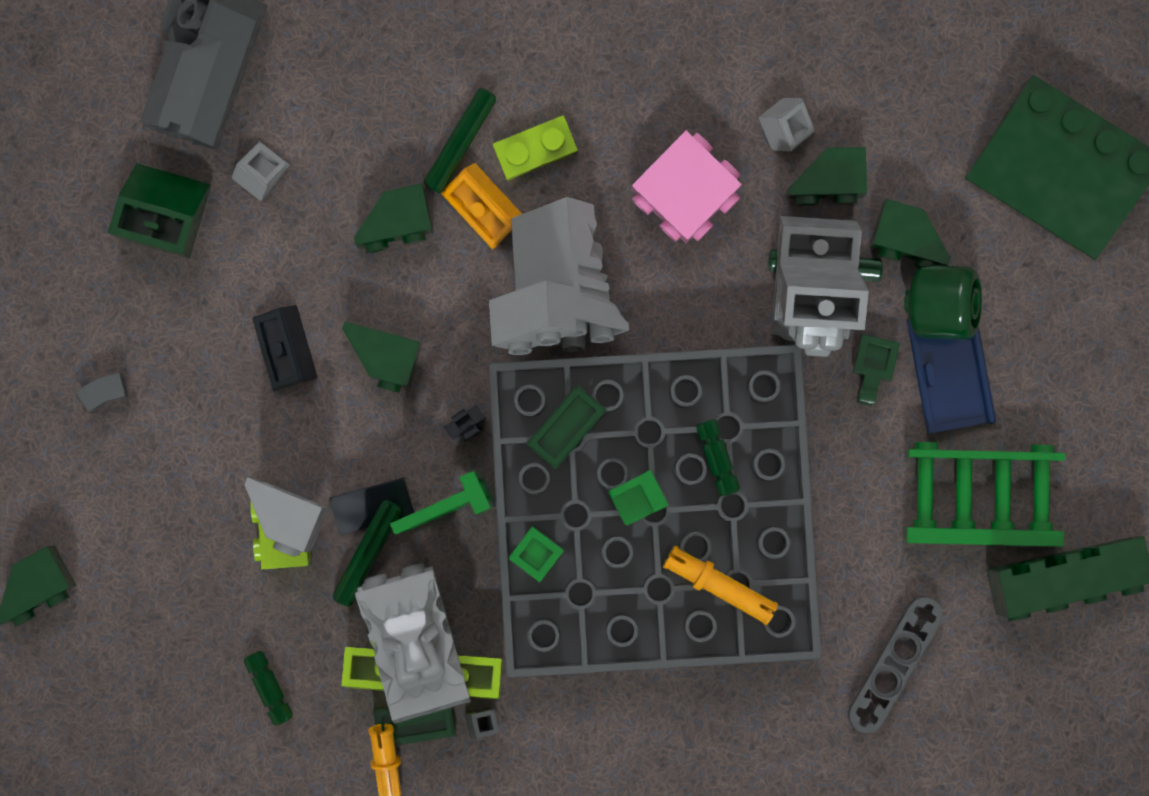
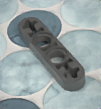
M918 597L913 599L906 607L849 707L848 719L851 725L862 733L877 731L884 723L941 623L943 617L942 609L934 599ZM929 604L932 606L930 613L934 618L931 622H922L918 630L926 634L921 640L915 633L903 630L907 622L910 626L914 627L919 617L914 613L917 606L924 608ZM901 637H909L915 643V652L907 659L899 658L894 652L895 642ZM888 670L895 675L896 684L891 691L883 693L877 690L875 677L879 672ZM869 689L875 696L887 700L884 707L876 702L872 709L873 715L876 716L873 723L866 721L862 726L858 724L860 717L856 712L859 707L866 709L872 699L864 697Z

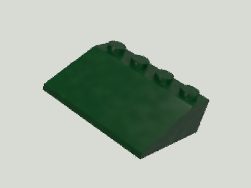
M1032 75L1021 88L965 179L1096 260L1149 185V147L1040 78Z

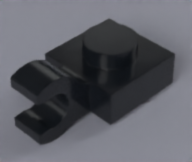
M475 405L468 411L462 409L451 417L453 421L444 426V428L453 440L461 436L464 442H468L480 434L483 430L480 423L486 420L479 407Z

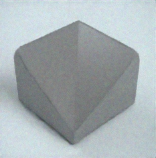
M782 98L758 117L769 145L774 151H792L815 132L802 98Z

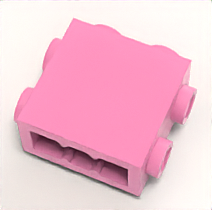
M687 130L631 187V191L635 194L632 201L647 215L653 211L663 221L659 227L674 242L680 238L685 243L692 237L698 242L714 226L709 220L719 210L726 214L741 197L736 192L742 185L737 180L741 176L740 173L728 161L718 162L709 153L713 149L712 146L700 134L695 133L692 136Z

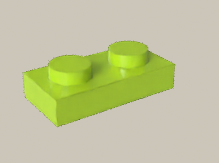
M564 115L492 144L507 181L578 153Z

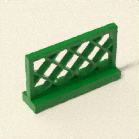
M472 471L459 477L464 491L390 523L394 534L406 533L471 504L475 515L495 508L496 506L481 472Z

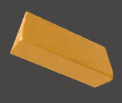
M476 163L463 169L441 193L492 250L512 233L511 218L522 214Z

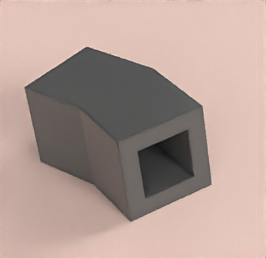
M122 373L96 378L76 391L87 411L91 413L111 401L129 397L124 374Z
M484 708L464 714L469 738L478 739L499 733L494 709ZM485 717L487 728L479 729L477 718Z

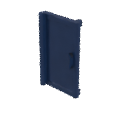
M906 320L927 434L986 423L995 424L996 417L979 327L976 334L970 340L925 339L918 337L910 325V320Z

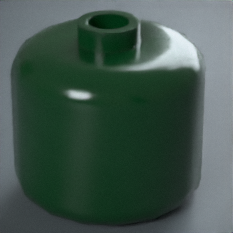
M925 265L920 267L915 272L910 284V290H906L904 297V309L906 313H909L910 325L914 333L918 337L925 339L970 340L978 331L982 313V286L978 272L968 266Z

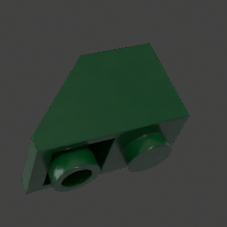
M866 147L826 148L788 188L786 199H795L797 206L818 205L819 199L834 198L835 205L857 204V198H863L867 194Z
M422 183L384 191L354 237L356 247L358 249L365 248L366 253H375L389 249L388 242L403 239L404 245H411L426 241L425 234L434 232Z
M889 199L882 203L870 243L871 248L878 249L877 256L899 262L900 256L915 260L914 267L918 269L925 265H949L950 256L923 209Z
M55 545L46 546L12 565L0 605V625L13 622L14 626L17 627L36 617L33 610L47 603L48 607L52 608L70 598L67 591L76 587V584Z

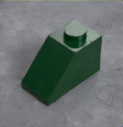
M344 322L342 328L369 376L379 380L377 387L397 393L400 392L401 386L410 388L422 343Z

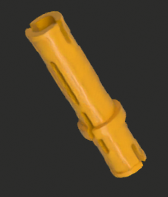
M674 545L668 555L669 558L663 564V568L669 569L692 582V587L696 590L704 589L761 621L762 624L767 625L773 617L772 612H775L778 607L777 602L769 600L714 569V563L708 560L704 563Z

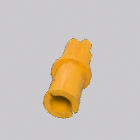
M385 723V731L382 732L381 724L374 725L368 729L373 753L370 766L375 770L379 796H401L398 771L401 757L396 755L393 735L394 728L391 724Z

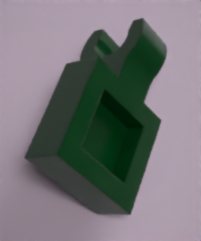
M864 334L860 336L852 371L853 374L863 376L856 403L872 406L876 401L880 380L892 381L900 343Z

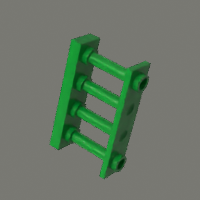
M914 442V449L904 450V458H918L917 520H913V527H903L904 543L1064 547V531H1053V523H1049L1050 461H1065V453H1054V445H1031L1030 452L938 450V442ZM934 458L957 459L956 521L952 520V528H936V520H933ZM972 459L995 460L994 521H990V529H975V521H971ZM1011 460L1034 461L1033 522H1029V530H1014V522H1010Z

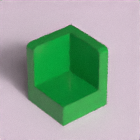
M651 470L608 491L625 525H630L669 505Z
M532 526L508 559L538 582H541L564 552V549Z

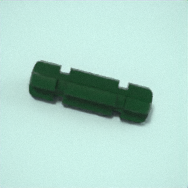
M711 419L697 425V432L700 440H704L705 446H703L712 475L717 477L718 481L715 483L719 494L727 496L738 492L740 486L736 475H732L731 470H733V466L724 440L719 438L721 431L717 421Z
M257 651L245 657L243 663L248 673H252L254 676L252 679L264 707L268 706L270 710L267 713L272 723L276 726L290 720L293 717L292 711L288 703L284 704L282 700L284 695L272 669L268 671L266 665L269 663L264 653Z

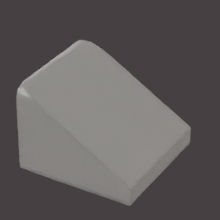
M259 141L236 164L232 179L261 201L283 175L289 164Z

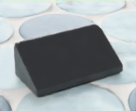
M296 305L280 307L252 318L273 391L318 378Z
M403 477L330 497V505L340 535L368 528L384 500L391 501L401 508V514L398 519L415 513L406 478Z

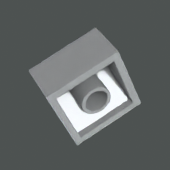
M247 477L244 486L266 538L275 541L273 548L294 557L296 555L299 556L300 552H310L329 508L257 478Z

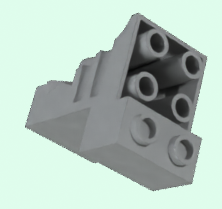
M565 197L511 218L516 291L489 300L492 346L508 349V353L512 355H525L531 353L533 347L552 345L562 347L564 352H580L586 349L585 345L610 342L614 340L615 335L629 331V323L621 315L617 306L610 301L609 284L605 282L608 275L601 273L603 267V246L593 240V234L597 226L593 204Z
M780 216L776 252L778 258L771 334L779 335L783 339L795 342L799 348L805 350L807 356L828 357L831 351L839 350L842 347L843 339L849 338L850 329L865 330L869 290L858 270L862 230L857 221Z
M419 563L403 568L401 575L388 579L387 574H381L364 580L365 583L362 587L357 588L358 592H355L362 618L368 627L369 634L367 635L375 652L374 658L378 666L392 721L396 724L471 702L433 566L425 568L424 563Z

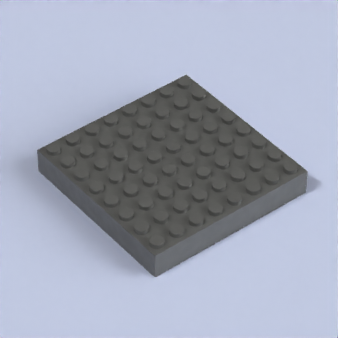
M797 345L488 364L507 678L821 659L801 348ZM578 384L605 407L607 411L561 465L554 469L527 446L526 443ZM715 419L721 431L719 438L724 440L733 466V470H731L732 475H736L740 486L738 492L727 496H721L715 483L718 481L717 477L712 475L703 446H705L704 440H700L697 432V425L699 423ZM651 470L669 505L630 525H625L608 491ZM532 526L564 549V552L541 582H538L508 559ZM674 545L704 563L707 560L714 563V569L769 600L777 602L778 607L775 612H772L773 617L767 625L762 624L761 621L704 589L696 590L692 587V582L669 569L663 568V564L669 558L668 555Z

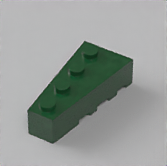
M1128 537L986 569L996 615L1006 617L1008 621H1016L1029 618L1031 613L1046 610V613L1062 611L1069 608V603L1083 600L1084 604L1107 600L1106 594L1121 591L1122 596L1144 592V585L1149 584V554L1145 537Z

